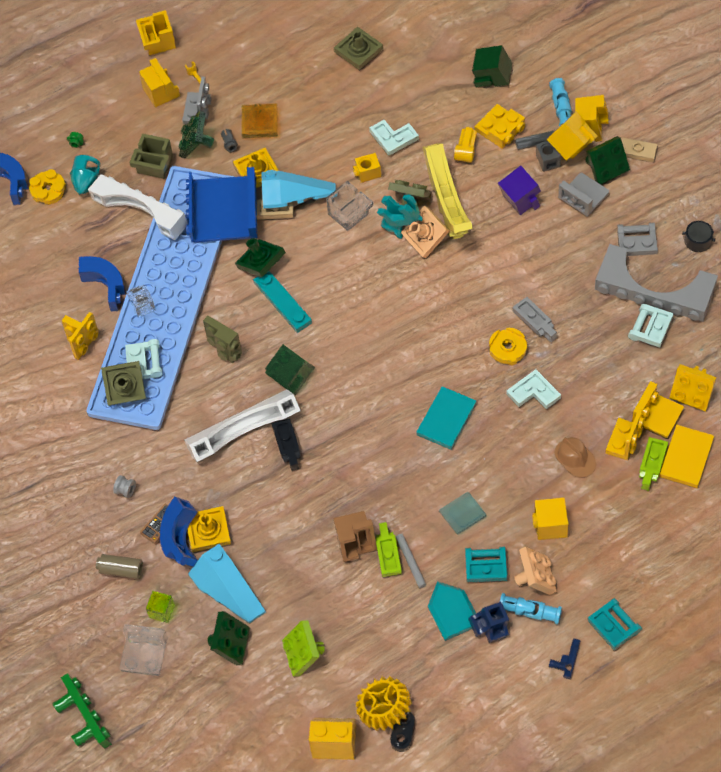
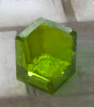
M152 591L146 607L149 618L168 623L175 606L172 596Z

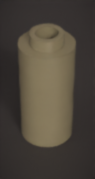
M102 554L96 561V569L99 570V574L139 579L142 573V559Z

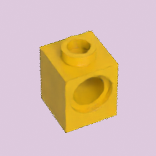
M376 153L355 158L353 171L355 177L358 176L361 183L381 177V166Z

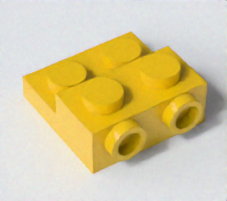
M496 104L474 126V130L503 149L513 141L518 133L524 130L526 125L525 117L513 109L508 111Z

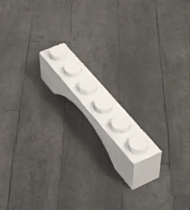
M101 174L88 189L93 201L106 207L126 205L144 210L156 220L161 234L173 240H176L186 228V225H188L185 218L186 215L181 210H175L167 203L158 202L154 197H148L137 189L133 190L125 183L121 184L110 176L106 177Z
M286 389L184 441L191 457L198 462L214 454L238 436L262 425L285 419L299 412L300 408L294 394Z

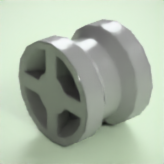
M120 475L115 481L113 492L115 494H123L125 498H130L134 493L136 481L133 479L128 480L125 476Z

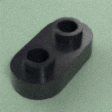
M411 712L405 713L408 719L406 722L400 721V725L397 723L393 725L390 742L392 748L397 752H404L411 746L415 724L414 716ZM403 737L404 741L399 742L397 741V738Z

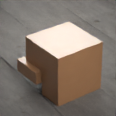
M365 511L333 518L343 562L359 559V554L377 550L373 523L371 519L367 520Z

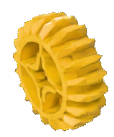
M382 676L380 681L374 678V683H367V688H361L362 694L357 695L358 701L355 703L357 714L362 723L366 724L370 729L373 727L376 731L380 728L386 731L388 726L393 729L395 723L400 725V719H406L405 713L410 712L409 706L412 704L410 693L405 684L401 683L397 678L394 680L390 676L387 679Z

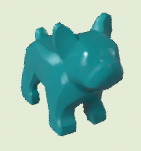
M412 195L403 196V200L407 202L405 205H400L391 196H384L381 202L387 206V210L379 208L377 212L379 216L384 217L381 220V227L388 232H394L399 239H402L403 236L401 234L403 226L423 220L417 202Z

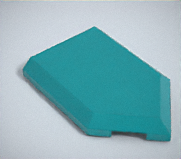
M437 581L428 604V609L444 641L471 630L472 627L468 618L476 614L463 589Z

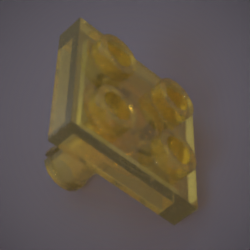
M277 103L242 105V138L278 137Z

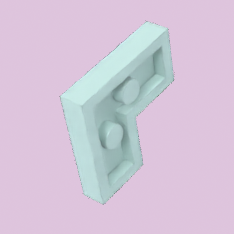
M385 120L369 127V132L388 156L419 140V135L409 123L396 131H393Z
M536 369L506 392L518 407L532 397H535L545 409L561 399V394Z

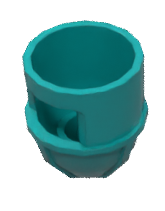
M78 155L74 158L70 175L77 193H87L89 187L98 178L101 165L98 159L88 155ZM91 161L95 163L97 167H86L87 162Z

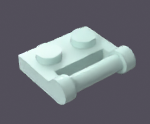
M641 304L639 316L633 329L630 330L628 338L660 348L672 321L673 313L647 304ZM652 315L645 333L640 332L646 316Z
M151 339L148 342L125 345L127 363L140 361L143 379L162 376L158 348L160 347L159 340ZM151 350L152 368L147 370L146 351Z

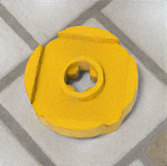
M53 169L41 172L29 181L30 194L34 201L38 203L54 204L62 199L63 193L66 191L63 177ZM50 185L49 190H47L46 188L43 189L45 186Z
M506 328V330L502 331L497 330L489 340L490 355L500 363L511 366L517 364L527 352L525 336L515 328ZM508 343H511L512 348L506 349L504 344L508 345Z

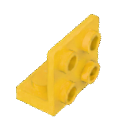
M650 381L633 411L632 422H634L637 411L640 409L644 418L642 427L668 438L684 406L658 395L659 393L656 392L657 384Z
M638 409L634 422L622 418L617 419L606 448V454L627 461L630 454L634 455L637 438L641 437L644 418L642 417V410Z

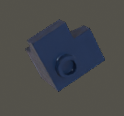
M502 602L486 606L480 612L468 618L475 636L479 637L485 634L489 643L509 636L507 629L509 618Z

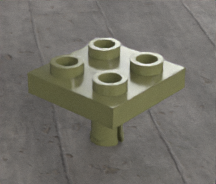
M356 27L334 47L336 54L359 70L383 50L382 43L359 27Z
M395 180V183L389 182L388 190L401 192L403 196L412 195L413 197L430 198L431 190H426L427 186L413 184V186H409V182ZM402 198L401 205L407 204V202L404 201Z
M140 361L101 368L108 406L146 399Z

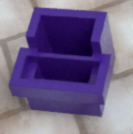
M519 166L498 182L503 196L519 215H522L531 207L534 210L540 207L536 197L541 192L539 185L522 166Z

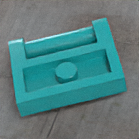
M505 546L499 547V549L471 550V548H465L467 582L507 581ZM479 557H500V559L494 560H472V558Z
M616 598L588 617V622L613 650L617 649L631 637L636 636L642 630V627L638 623L636 624L619 606L620 603ZM610 611H614L629 628L627 631L610 614Z

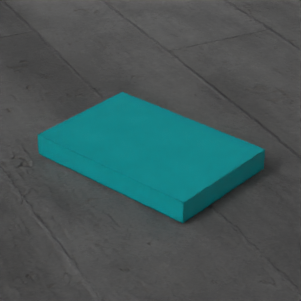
M442 386L420 424L416 435L452 450L477 401Z

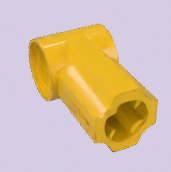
M466 127L462 129L459 143L455 147L454 160L473 162L474 145L477 137V131L473 128Z

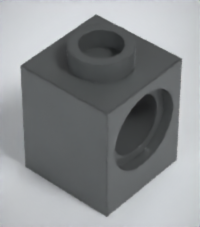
M548 141L536 144V156L542 171L559 168L561 159L559 152Z

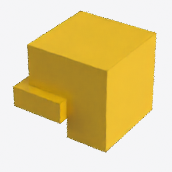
M166 10L153 13V16L136 20L144 49L148 50L149 56L176 49L173 31Z
M154 58L149 61V67L139 71L143 90L156 108L179 97L180 93L178 86H174L170 80L167 69H163L157 59Z
M604 95L575 98V112L597 134L595 142L602 141L601 124H609L608 108Z
M577 112L573 113L547 138L548 142L565 160L573 159L597 138V134Z

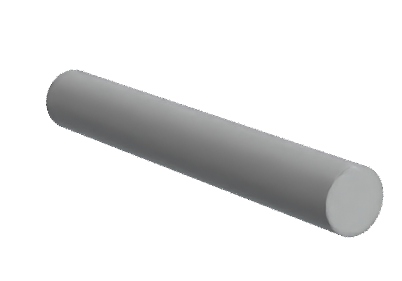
M399 534L396 536V539L419 588H424L426 583L403 534Z

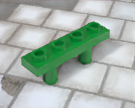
M68 673L62 676L61 679L68 691L66 695L52 703L54 708L60 714L75 704L87 723L86 727L71 736L74 743L79 747L94 737L98 744L106 749L112 745L109 740L111 735L105 726L102 727L100 725L101 717L95 709L92 711L89 706L92 702L86 693L83 694L80 688L82 685L77 677L73 678Z

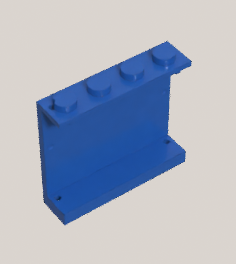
M247 167V176L194 180L192 171L189 172V179H186V189L189 190V194H186V204L189 205V209H186V219L189 220V225H186L187 236L190 235L192 243L258 238L256 174L254 167Z

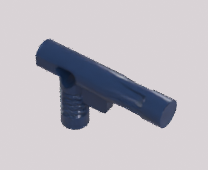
M573 639L569 655L563 654L560 662L550 659L548 667L564 671L563 677L571 679L581 641Z

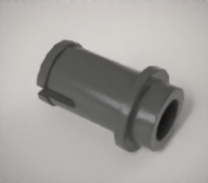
M225 129L227 135L224 130L221 132V137L225 143L224 148L228 152H234L237 149L238 143L234 140L232 131Z

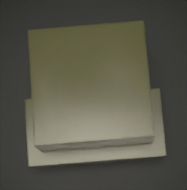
M142 133L138 143L139 149L135 148L129 162L130 167L136 168L139 174L164 179L173 158L170 139Z

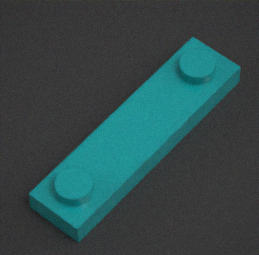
M270 271L263 277L258 276L253 279L254 284L296 333L312 324V319Z

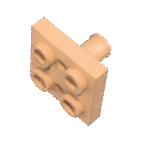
M424 205L420 210L423 220L407 225L401 234L422 257L427 258L450 230L429 207Z
M528 547L519 549L525 571L514 576L518 586L528 583L530 587L546 594L556 593V580L551 572L550 559L546 555Z

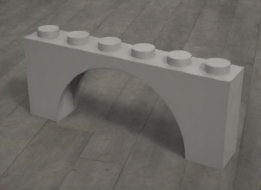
M609 244L595 280V290L603 294L617 296L620 299H628L637 304H647L671 312L674 315L688 317L694 321H704L716 288L718 275L700 270L696 278L680 290L667 293L654 292L640 286L630 276L626 267L627 249Z

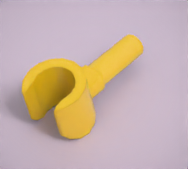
M191 61L192 67L185 65L187 74L193 75L200 83L201 77L197 73L196 64Z

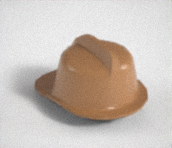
M565 437L563 441L558 443L554 451L555 457L570 474L584 478L590 476L595 471L596 459L581 440L574 437Z

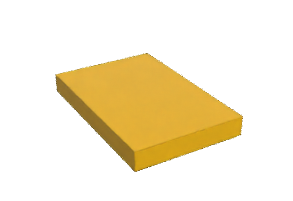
M676 424L659 477L698 488L714 435Z

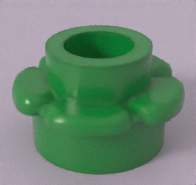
M71 132L69 137H67V141L70 146L77 148L84 144V136L78 132Z

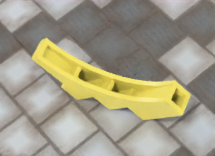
M442 143L424 146L423 152L431 187L435 191L439 212L443 214L445 226L450 230L447 235L453 236V239L464 237L463 234L468 233L469 229H473L472 223L466 216L459 201L447 163L444 146Z

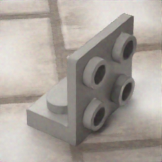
M201 77L199 93H187L182 119L183 125L204 126L205 119H208L209 109L207 107L211 105V94H209V83H206L205 77Z
M580 173L570 184L564 180L561 182L558 198L588 217L606 198L609 190L585 174Z

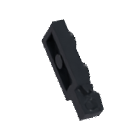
M290 418L271 423L281 458L284 462L289 461L291 471L298 470L297 459L301 458V453Z

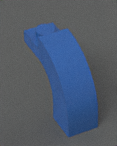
M0 153V177L10 181V197L13 205H21V198L24 197L23 190L28 189L24 170L15 158Z
M93 256L79 257L81 282H101L108 287L111 312L118 311V304H121V295H126L119 270L111 262L103 258Z
M174 496L162 518L160 527L161 548L166 557L175 559L180 565L184 566L186 564L194 567L198 560L186 544V532L190 522L198 512L189 501Z

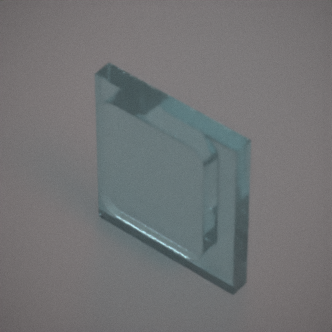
M469 492L439 509L441 515L457 535L487 516Z

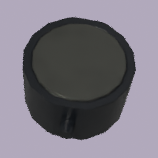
M704 221L691 222L687 226L686 232H682V235H685L684 243L686 247L694 252L708 250L711 247V243L716 240V238H713L714 231L712 226Z

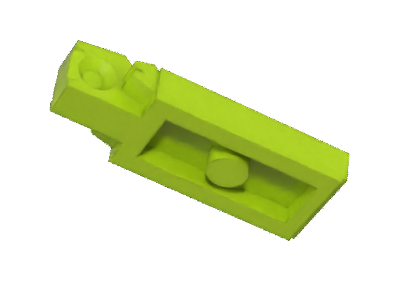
M649 437L639 471V477L643 478L641 489L649 491L651 481H657V478H659L668 441Z
M387 522L379 523L380 534L376 535L375 540L382 577L402 574L396 537L393 532H388Z

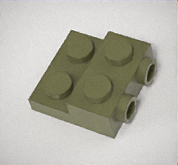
M207 315L203 320L207 341L212 346H216L218 356L222 360H228L231 363L238 361L242 354L238 333Z

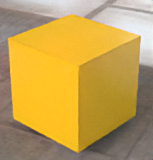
M565 497L535 500L532 519L533 527L537 531V539L567 538L568 518Z

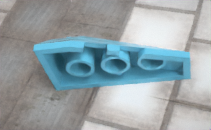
M268 170L262 172L263 209L288 206V202L293 201L303 203L306 198L310 197L316 200L336 195V183L283 171Z
M220 544L202 554L188 573L200 591L207 593L216 602L229 608L231 612L250 624L266 613Z

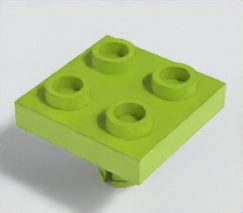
M301 620L282 640L293 677L301 676L325 650V646H319L323 645V642H315L308 620Z

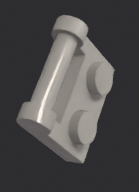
M655 223L635 226L617 225L619 247L627 249V256L657 254ZM649 232V235L624 237V233Z

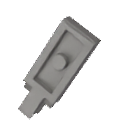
M528 297L512 307V311L540 337L544 335L550 342L557 338V332L553 329L552 320Z

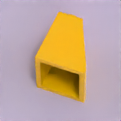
M312 719L309 732L312 758L354 760L356 719Z

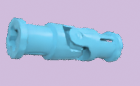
M555 78L550 81L549 87L553 91L552 99L555 109H557L556 116L560 120V126L571 116L572 109L568 93L564 88L565 81L562 78Z
M502 593L500 602H502L505 610L515 612V615H525L528 618L537 620L554 621L555 624H559L562 607L547 606L543 602L535 600L526 601L522 597L517 599ZM535 605H538L539 610L537 614L533 615L535 613Z

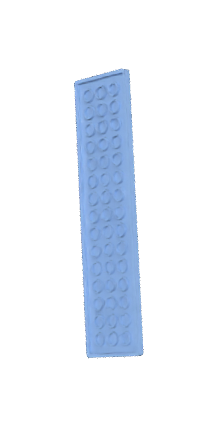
M172 166L159 202L167 203L171 208L179 209L186 215V209H189V205L186 204V194H189V190L186 189V179H189L190 171H192L194 180L234 176ZM153 218L101 368L127 363L125 345L157 339L160 344L158 353L162 376L143 379L146 399L108 406L102 370L100 369L86 410L89 417L153 430L161 428L222 241L192 243L190 235L187 236L186 228L176 240H173L161 234L156 220ZM151 350L146 351L147 370L152 368Z

